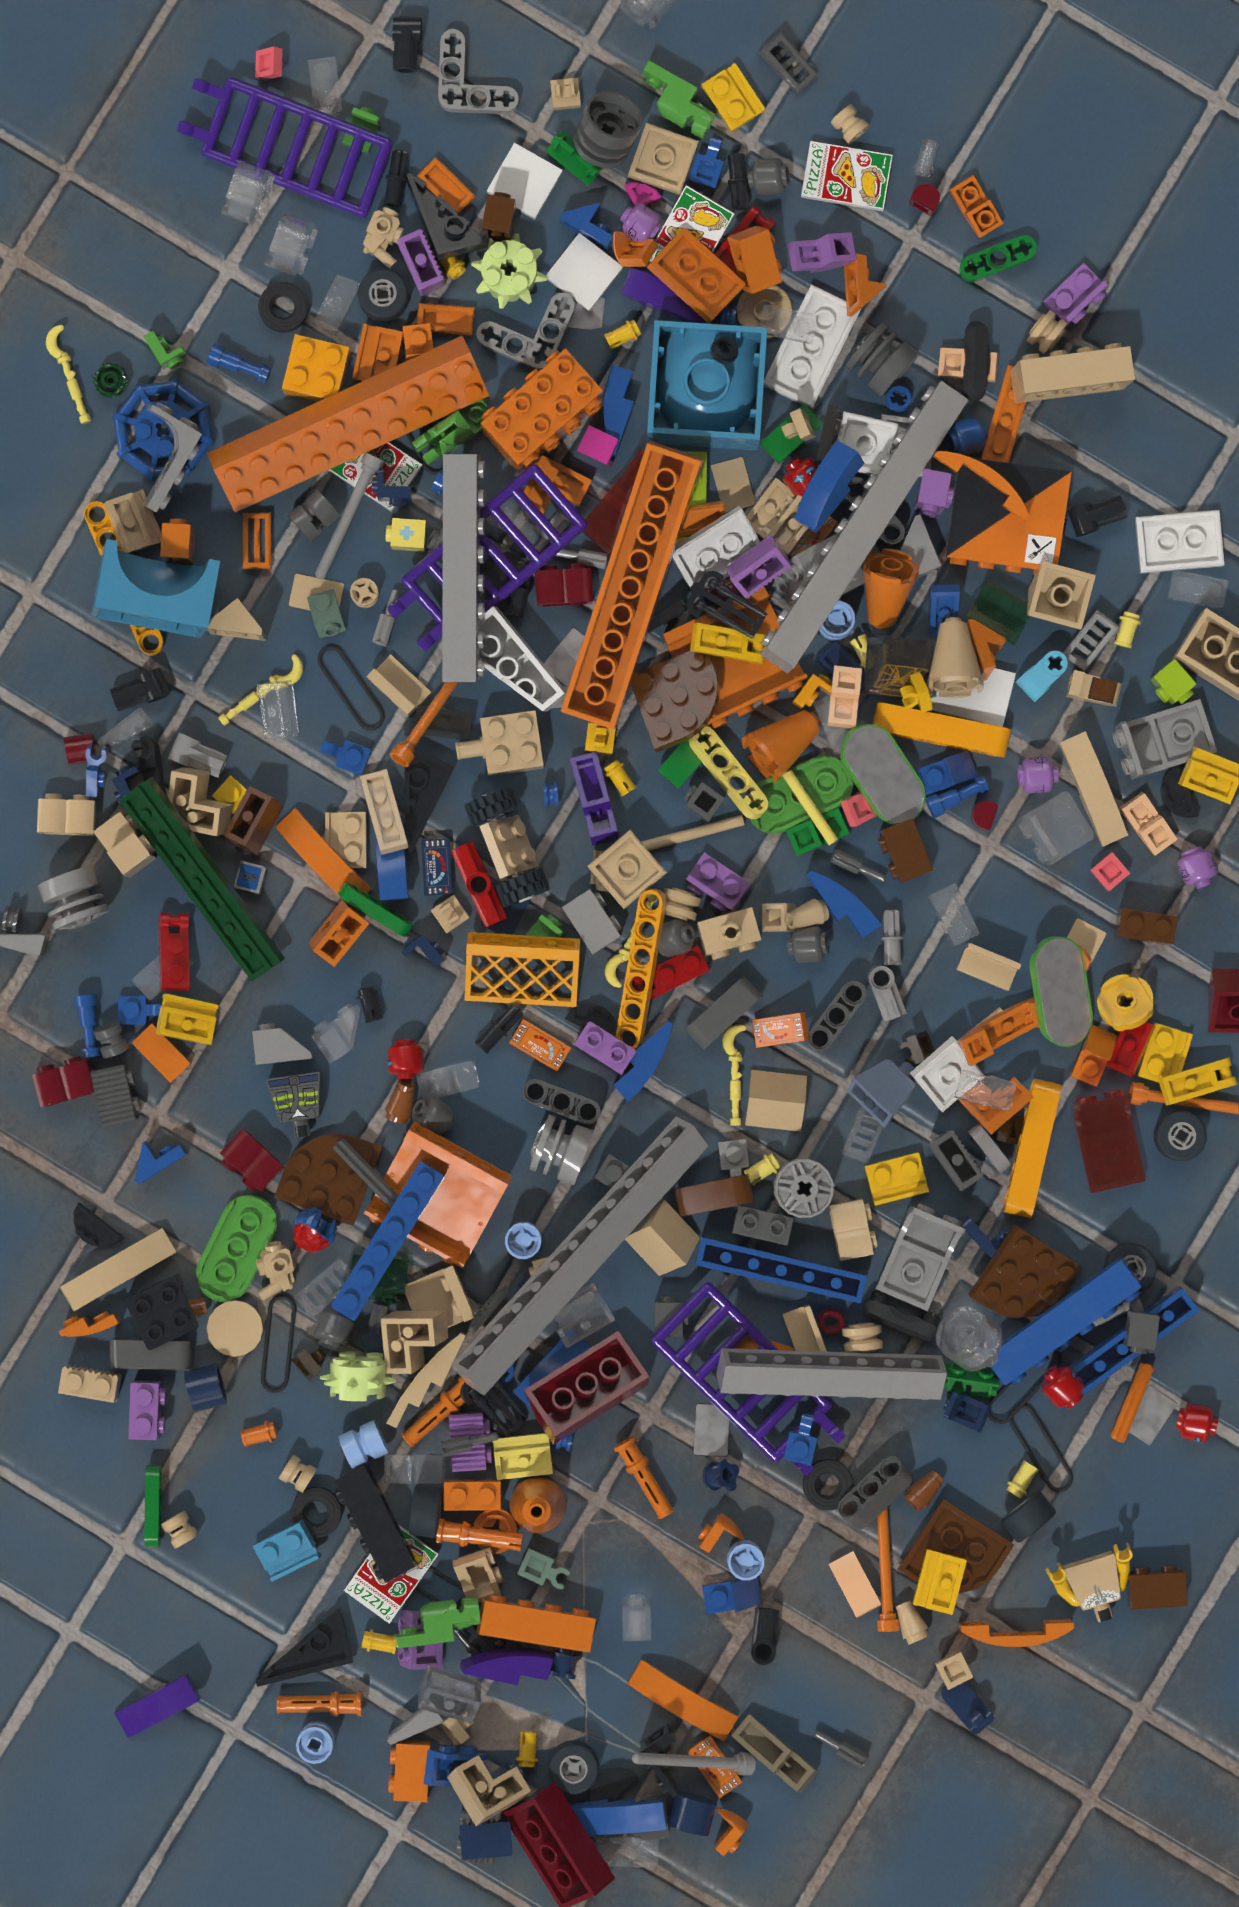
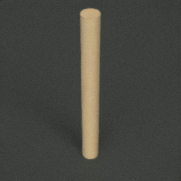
M742 815L641 841V843L648 851L744 826Z

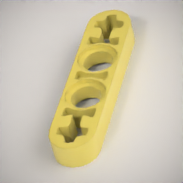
M705 726L698 734L690 738L689 745L739 810L747 818H760L768 808L766 796L715 731ZM699 736L701 738L706 736L708 740L706 743H699L697 739ZM714 746L715 749L708 755L706 752ZM713 756H723L727 762L726 767H717L713 762ZM732 777L740 778L744 783V788L741 790L733 788L730 779ZM747 790H749L750 794L748 796L746 795L743 799L741 796H743L747 792ZM757 801L759 803L758 808L752 809L749 806L751 802L755 803Z

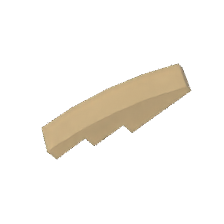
M1086 731L1060 742L1059 745L1069 765V771L1080 793L1079 797L1101 846L1104 847L1128 836L1119 809Z
M163 1228L62 1285L60 1289L73 1311H76L176 1253V1250Z
M460 1332L442 1347L419 1371L399 1399L386 1424L397 1428L408 1403L419 1407L431 1382L440 1387L442 1386L466 1336L465 1333Z

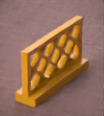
M468 932L465 1001L563 1007L577 1006L580 939ZM472 955L485 956L490 963L482 970H479L472 963ZM505 957L513 958L518 963L509 972L499 963ZM533 959H540L546 965L537 974L527 965ZM560 961H573V969L566 975H563L555 965ZM495 966L503 977L493 984L484 974ZM521 968L532 977L522 986L512 977ZM549 970L559 978L551 987L541 979ZM479 978L489 987L483 993L471 992V985ZM507 980L517 989L511 995L503 994L498 989ZM534 982H537L545 992L540 996H531L526 989ZM564 983L572 991L571 998H559L553 991Z

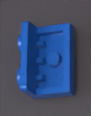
M440 1745L439 1750H427L424 1784L429 1786H452L447 1777L455 1768L478 1755L481 1760H487V1754L477 1752L478 1747L461 1745L460 1750H456L457 1747Z

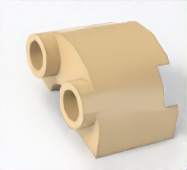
M491 1547L452 1561L453 1568L458 1580L461 1582L466 1598L477 1597L479 1603L482 1602V1598L489 1599L490 1594L501 1595L499 1583L503 1582L499 1567L492 1566L495 1563V1558Z

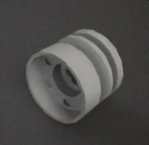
M93 866L64 873L37 886L43 903L57 902L58 907L48 913L49 918L62 915V919L51 924L54 931L72 930L85 926L109 912L107 904L94 907L95 903L105 898L104 894L90 895L89 890L99 884Z
M549 1115L537 1133L531 1150V1165L529 1169L536 1171L540 1160L545 1161L546 1165L542 1174L547 1175L552 1166L556 1165L558 1166L557 1180L575 1185L594 1131L576 1125L570 1135L565 1134L566 1120L562 1119L557 1131L552 1129L555 1116Z
M794 1159L785 1163L778 1170L773 1181V1194L778 1205L788 1214L798 1218H811L822 1213L830 1205L834 1194L833 1180L829 1171L820 1163L810 1159ZM800 1181L805 1184H811L808 1188L810 1193L807 1196L803 1193H797V1190L800 1188L798 1185Z

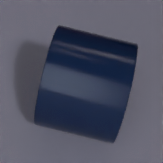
M217 1363L184 1372L188 1396L195 1413L227 1404L226 1391Z
M678 1791V1795L674 1798L668 1825L686 1833L708 1836L717 1802L698 1794Z

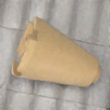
M947 618L939 626L927 683L929 693L932 695L934 690L939 692V697L962 698L971 696L972 690L978 689V693H980L984 689V682L968 624L962 622L961 618Z

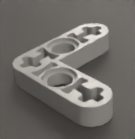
M456 29L445 31L440 40L438 86L439 104L442 109L448 112L511 114L516 111L519 105V97L516 90L512 87L464 85L465 37L462 32ZM451 37H456L457 42H461V44H457L455 47L456 57L444 58V55L450 56V45L445 43L449 42ZM453 63L459 66L460 73L458 76L450 78L445 75L444 69L448 64ZM449 92H454L455 97L463 98L462 92H467V106H462L463 100L458 99L454 100L452 105H449L448 101L443 99V97H447ZM476 92H481L487 97L486 103L482 106H475L471 102V96ZM490 93H495V99H503L504 94H509L510 99L514 100V102H510L509 107H504L503 102L494 101L495 107H490Z
M562 292L554 295L534 339L488 321L478 327L476 332L477 340L486 349L540 371L547 363L545 361H541L540 364L535 363L536 359L533 354H539L542 349V344L538 343V340L540 339L547 345H554L552 350L547 346L545 350L546 358L558 350L574 314V300L567 293ZM563 299L567 300V306L570 307L569 310H563L560 316L561 320H565L564 324L557 319L548 318L550 314L556 317L558 307L555 303H561ZM549 324L556 325L559 328V335L555 339L546 338L543 334L545 326ZM490 328H493L494 335L502 338V333L507 334L503 339L502 348L497 347L499 341L491 338L488 342L484 341L485 337L482 332H488ZM514 338L519 339L523 344L522 350L516 354L510 353L506 347L508 341Z

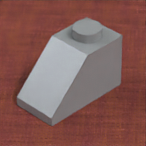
M917 515L912 521L900 551L913 557L912 562L915 565L918 562L919 574L917 578L939 570L941 564L922 517Z
M275 1023L258 1025L259 1030L252 1031L256 1065L314 1059L313 1053L284 1029L275 1028Z

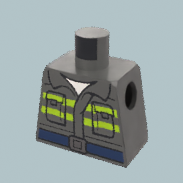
M321 1072L266 1079L279 1123L292 1121L294 1138L311 1136L308 1119L318 1118L321 1115Z

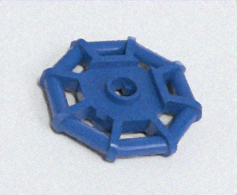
M178 379L146 385H140L139 383L135 385V390L118 412L113 413L112 416L117 438V456L119 459L123 458L147 476V480L153 481L159 477L164 466L158 467L159 460L171 456L174 448V438L170 427H168L170 431L168 436L165 434L161 437L157 436V426L159 424L164 425L166 422L146 410L149 404L155 406L157 403H161L174 411L172 416L178 420L181 417H185L191 421V418L198 415L200 433L202 434L197 442L200 448L192 461L187 460L182 468L186 471L185 474L189 476L192 474L191 471L215 442L212 439L208 410L210 405L208 401L200 399L183 386ZM170 392L168 401L151 403L147 395ZM178 395L194 408L188 412L184 411L175 404L176 396ZM142 399L146 405L136 419L129 418V414ZM126 424L135 427L136 442L131 445L128 444ZM141 448L153 457L151 464L149 465L133 452Z

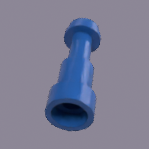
M216 343L213 344L207 360L208 365L216 368L221 366L235 372L240 370L258 377L257 382L266 383L271 372V367L267 366V364L264 363L261 367L242 360V356L225 350L224 346Z
M983 776L975 777L974 783L956 790L954 788L938 796L933 794L925 798L932 817L935 819L944 815V811L961 804V800L977 793H980L982 796L989 791L985 778Z
M97 995L74 996L75 1008L78 1007L80 1027H83L85 1049H81L83 1056H100L101 1047H97L96 1038L93 1033L95 1030L94 1025H97L95 1005H98Z

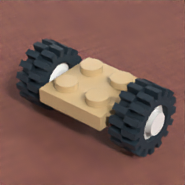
M504 788L466 803L464 807L471 825H481L480 829L499 878L511 875L513 877L495 886L503 908L524 902L549 891L550 887L543 868L526 874L523 873L539 865L536 860L535 851L528 840L525 825L521 821L519 814L507 818L501 817L519 809L512 788Z

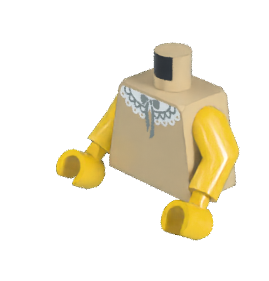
M1126 1543L1127 1548L1119 1551L1117 1544L1113 1545L1115 1555L1110 1550L1063 1566L1058 1562L1059 1568L1056 1572H1050L1049 1568H1046V1573L1053 1582L1057 1593L1072 1606H1080L1083 1611L1093 1608L1097 1622H1103L1114 1618L1109 1603L1121 1599L1120 1593L1126 1589L1130 1573V1560L1133 1554L1129 1543Z

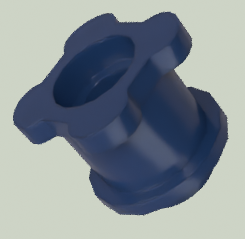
M721 1459L718 1463H708L703 1470V1482L709 1490L716 1491L721 1487H726L727 1491H734L737 1487L736 1477L739 1474V1467L737 1464H729L726 1459Z
M564 1648L552 1650L553 1662L549 1675L575 1680L576 1675L573 1673L575 1659L579 1658L578 1655L574 1654L575 1650Z

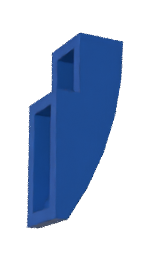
M611 364L604 397L605 433L619 440L612 455V458H616L634 407V401L625 399L633 372Z
M838 440L835 442L806 488L794 517L797 522L815 533L818 532L850 492L847 484L864 464L857 451Z
M375 834L380 901L409 899L405 849L381 855Z
M814 871L806 874V877L820 898L825 902L834 919L838 921L846 915L860 938L865 937L881 926L873 913L846 888Z
M670 1021L636 1050L635 1055L630 1061L634 1067L614 1084V1087L628 1102L642 1089L659 1064L670 1038L673 1026Z
M571 1328L517 1385L513 1392L531 1408L524 1390L587 1351L591 1346Z

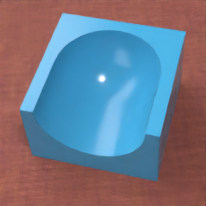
M654 320L646 443L653 441L665 445L758 451L761 434L767 328ZM720 337H730L737 343L738 356L733 363L722 364L712 357L710 347Z
M106 539L101 554L90 617L201 638L209 627L220 561L209 559L204 566L161 562L122 552L117 549L118 541Z

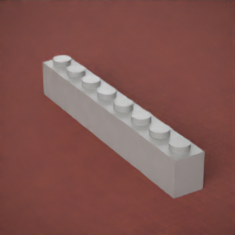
M443 454L442 682H480V677H484L485 672L484 660H480V648H484L485 645L484 631H480V620H484L485 605L480 603V592L485 590V576L480 575V563L485 562V547L480 546V535L485 534V519L480 518V506H485V490L480 489V478H485V461H481V456L477 454Z
M722 1348L716 1376L720 1392L729 1394L941 1400L947 1371L942 1355Z

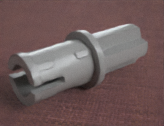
M885 910L883 912L884 937H881V940H884V965H902L901 940H903V937L900 936V911Z

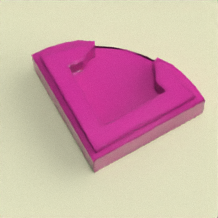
M638 182L624 185L634 207L640 203L649 206L662 198L659 192L649 185Z

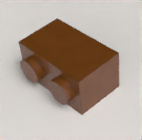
M495 192L494 195H487L482 222V234L488 239L491 238L497 242L512 239L516 217V201L511 199L510 194Z
M249 786L223 836L234 845L258 855L284 806L272 796Z
M913 818L880 831L881 837L877 838L882 853H888L891 863L888 864V869L893 880L898 879L899 883L902 884L933 871Z
M1121 908L1118 909L1114 937L1168 946L1174 945L1178 917Z
M1162 1565L1161 1570L1150 1571V1567L1147 1566L1133 1567V1572L1129 1573L1127 1581L1128 1607L1131 1610L1188 1606L1186 1572L1178 1569V1565Z

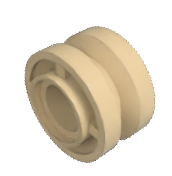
M1051 309L1047 314H1043L1028 333L1030 336L1027 342L1031 345L1038 342L1040 344L1039 351L1043 354L1048 349L1052 350L1066 330L1064 328L1068 324L1064 319L1056 321V313Z
M673 887L671 889L664 888L663 893L667 899L665 915L687 922L688 920L695 921L697 913L693 911V907L700 906L702 899L695 897L696 894Z
M859 1323L842 1328V1336L849 1339L848 1342L843 1344L844 1352L869 1353L883 1348V1340L878 1339L876 1336L882 1332L881 1325Z

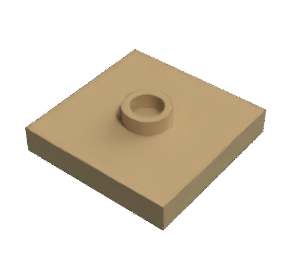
M646 123L628 177L681 195L699 141Z
M631 830L587 866L623 909L628 907L667 873Z

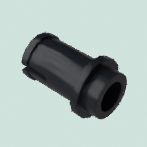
M373 986L358 990L356 999H360L365 1022L370 1023L374 1022V1020L383 1019L376 998L378 991H375Z

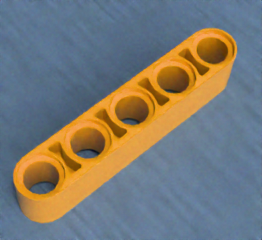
M877 703L873 720L874 725L883 727L891 736L1003 758L1006 757L1011 729L931 712L922 713L921 710L906 709L902 706L886 703Z
M1033 1078L1029 1092L1034 1098L1026 1104L1019 1143L1016 1148L1003 1206V1212L1031 1218L1034 1212L1061 1093V1084Z

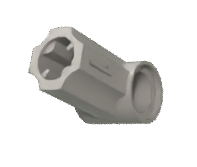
M178 733L168 759L188 768L193 767L198 770L208 771L210 775L219 778L224 770L228 756L201 745V742Z
M882 965L872 967L867 973V982L872 989L883 1021L892 1020L907 1014L896 986L893 972L888 967ZM879 970H884L888 976L887 982L882 986H877L873 980L874 974Z

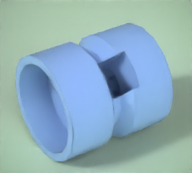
M837 601L819 629L820 634L831 641H839L846 638L855 623V613L852 607L843 601Z
M521 1221L509 1228L505 1236L507 1251L518 1259L533 1257L539 1251L542 1244L540 1230L530 1222Z
M375 1419L360 1426L358 1433L352 1429L338 1436L342 1450L352 1469L366 1464L369 1456L376 1459L389 1453L386 1441Z
M739 1540L730 1546L727 1553V1563L730 1572L736 1578L752 1580L761 1574L764 1568V1556L761 1548L755 1542Z
M313 1721L305 1725L296 1742L300 1758L311 1764L325 1761L334 1748L335 1733L325 1722Z

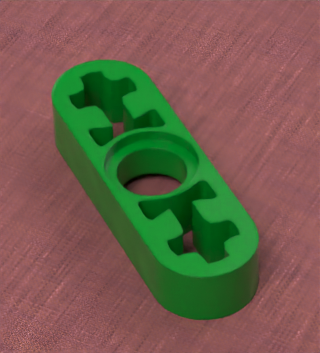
M1028 235L1018 236L965 257L959 266V274L966 282L974 283L1029 262L1036 254L1037 244ZM1021 242L1025 246L1030 245L1031 248L1028 251V255L1025 256L1023 252H1019L1013 256L1015 261H1011V254L1006 247L1010 246L1011 252L1020 247ZM994 252L1003 253L1006 258L1005 264L1002 266L993 265L990 261V255ZM983 256L985 257V265L990 270L986 272L985 266L977 269L975 276L971 272H965L969 262L973 266L979 265L983 261L980 257Z
M345 882L338 892V895L347 903L403 937H406L413 927V923L406 917L349 882Z
M147 1465L145 1472L144 1544L145 1547H160L162 1466Z

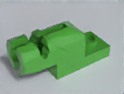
M648 61L643 70V77L646 78V83L658 90L661 87L664 88L657 102V111L662 117L681 128H685L686 124L693 122L691 133L703 139L710 129L716 114L708 110L698 100L696 103L693 102L697 95V87Z
M481 399L462 408L460 411L457 410L414 440L412 445L418 453L427 446L434 445L436 449L432 448L422 456L424 462L429 466L443 457V454H447L450 451L454 452L482 431L481 422L484 420L482 415L489 408Z
M477 1597L462 1598L459 1610L456 1609L457 1605L453 1599L425 1604L420 1608L422 1631H417V1627L401 1628V1633L394 1634L395 1646L399 1649L454 1641L453 1628H456L457 1631L480 1624Z

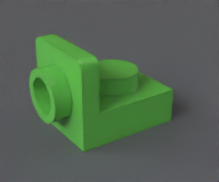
M361 107V109L353 108L350 123L375 133L378 132L381 125L380 118L376 116L377 113L367 107ZM345 133L342 141L343 145L351 147L354 136ZM364 141L361 152L369 154L373 144Z
M151 331L143 336L163 370L167 367L169 369L176 368L184 362L183 358L187 354L182 346L167 354L166 352L170 350V347L162 335L157 337L154 331Z
M551 914L547 918L541 915L526 935L561 937L564 933L560 930L563 924Z

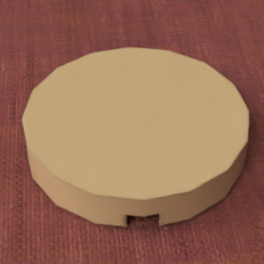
M777 285L754 294L745 291L739 298L736 310L737 319L740 326L766 327L767 339H772L782 334L789 325L792 315L791 302L786 292Z
M239 1300L227 1301L215 1308L207 1324L208 1338L213 1347L222 1354L233 1357L245 1355L255 1349L261 1340L264 1330L262 1317L257 1309L247 1302Z

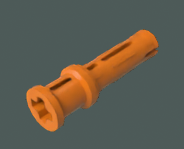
M461 1377L458 1378L459 1382L448 1392L444 1391L440 1394V1401L401 1434L403 1439L412 1448L451 1412L454 1414L460 1411V1406L465 1403L460 1395V1389L465 1383Z
M631 1436L617 1444L613 1449L615 1452H619L627 1466L625 1470L627 1473L634 1475L658 1518L662 1519L671 1514L674 1508L670 1505L660 1485L647 1466L649 1459L647 1456H643L635 1443L636 1437Z
M440 1518L436 1543L441 1544L442 1541L459 1543L460 1547L468 1546L469 1543L521 1552L523 1533L472 1527L467 1521L461 1524L447 1522L444 1518Z
M334 1691L330 1695L318 1696L278 1695L277 1713L330 1712L334 1717H338L339 1714H357V1716H362L363 1692L357 1691L356 1694H340L339 1691Z

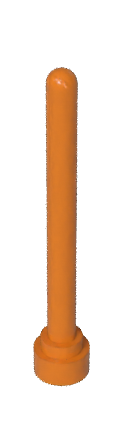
M445 682L405 742L402 741L400 744L395 745L389 755L396 763L404 767L410 765L415 757L414 747L459 682Z
M1131 1082L1128 1096L1129 1104L1141 1105L1142 1103H1147V1101L1165 1103L1161 1091L1149 1090V1087L1144 1086V1083ZM1194 1097L1172 1104L1239 1114V1103Z
M887 1507L877 1516L882 1613L879 1614L880 1619H877L878 1632L900 1630L899 1619L896 1618V1613H893Z

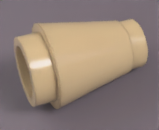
M811 899L791 912L786 913L785 920L790 929L821 926L824 921L828 920L829 911L823 900Z
M911 1600L895 1607L902 1637L907 1640L908 1645L929 1636L927 1632L929 1628L914 1605H912Z

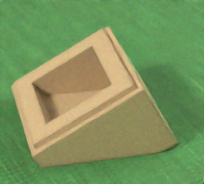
M762 904V932H793L796 928L790 929L788 927L785 915L796 909V904Z

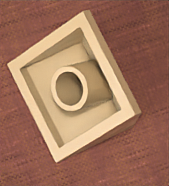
M1041 561L1028 588L1027 616L1082 630L1096 575Z
M238 598L211 618L207 629L211 635L266 641L267 638L265 632Z
M751 1070L745 1125L801 1132L806 1102L807 1076Z
M662 1198L625 1240L661 1276L686 1265L700 1237Z

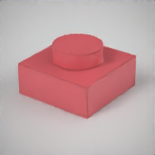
M270 47L256 51L255 79L264 81L282 76V48Z
M861 792L840 801L850 827L858 826L876 817Z
M1113 852L1090 870L1107 892L1130 874Z

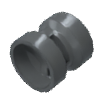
M119 1021L107 1023L93 1031L96 1040L101 1043L100 1051L103 1058L116 1056L129 1049L127 1040L122 1038V1027Z

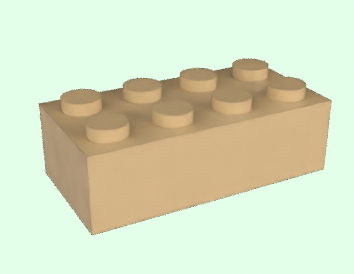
M1114 343L1104 346V350L1094 351V347H1083L1077 349V353L1067 354L1066 350L1051 352L1049 357L1039 358V354L1024 355L1022 360L1018 361L1010 370L1014 402L1016 404L1124 390L1135 380L1130 346L1122 347L1121 343Z
M1206 608L1200 613L1172 659H1176L1179 664L1239 701V628Z

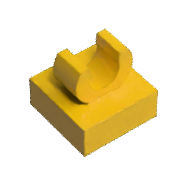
M918 672L910 675L911 686L908 685L900 688L905 708L910 709L918 704L922 713L933 710L930 693L921 673Z
M588 722L585 751H597V753L613 755L616 727L613 730Z

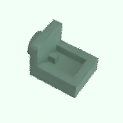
M334 589L307 597L319 638L335 636L346 630Z

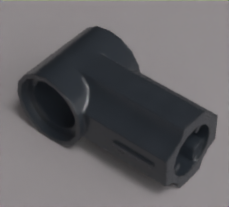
M393 16V71L406 74L417 72L418 44L421 42L422 17Z
M1120 495L1091 504V502L1067 510L1076 537L1098 531L1100 527L1128 518L1126 506Z
M161 668L144 672L138 675L137 679L110 689L118 712L144 702L152 703L170 695Z
M755 1607L750 1651L752 1659L757 1664L768 1665L775 1659L780 1610ZM760 1644H767L771 1648V1654L766 1659H760L755 1654V1649Z

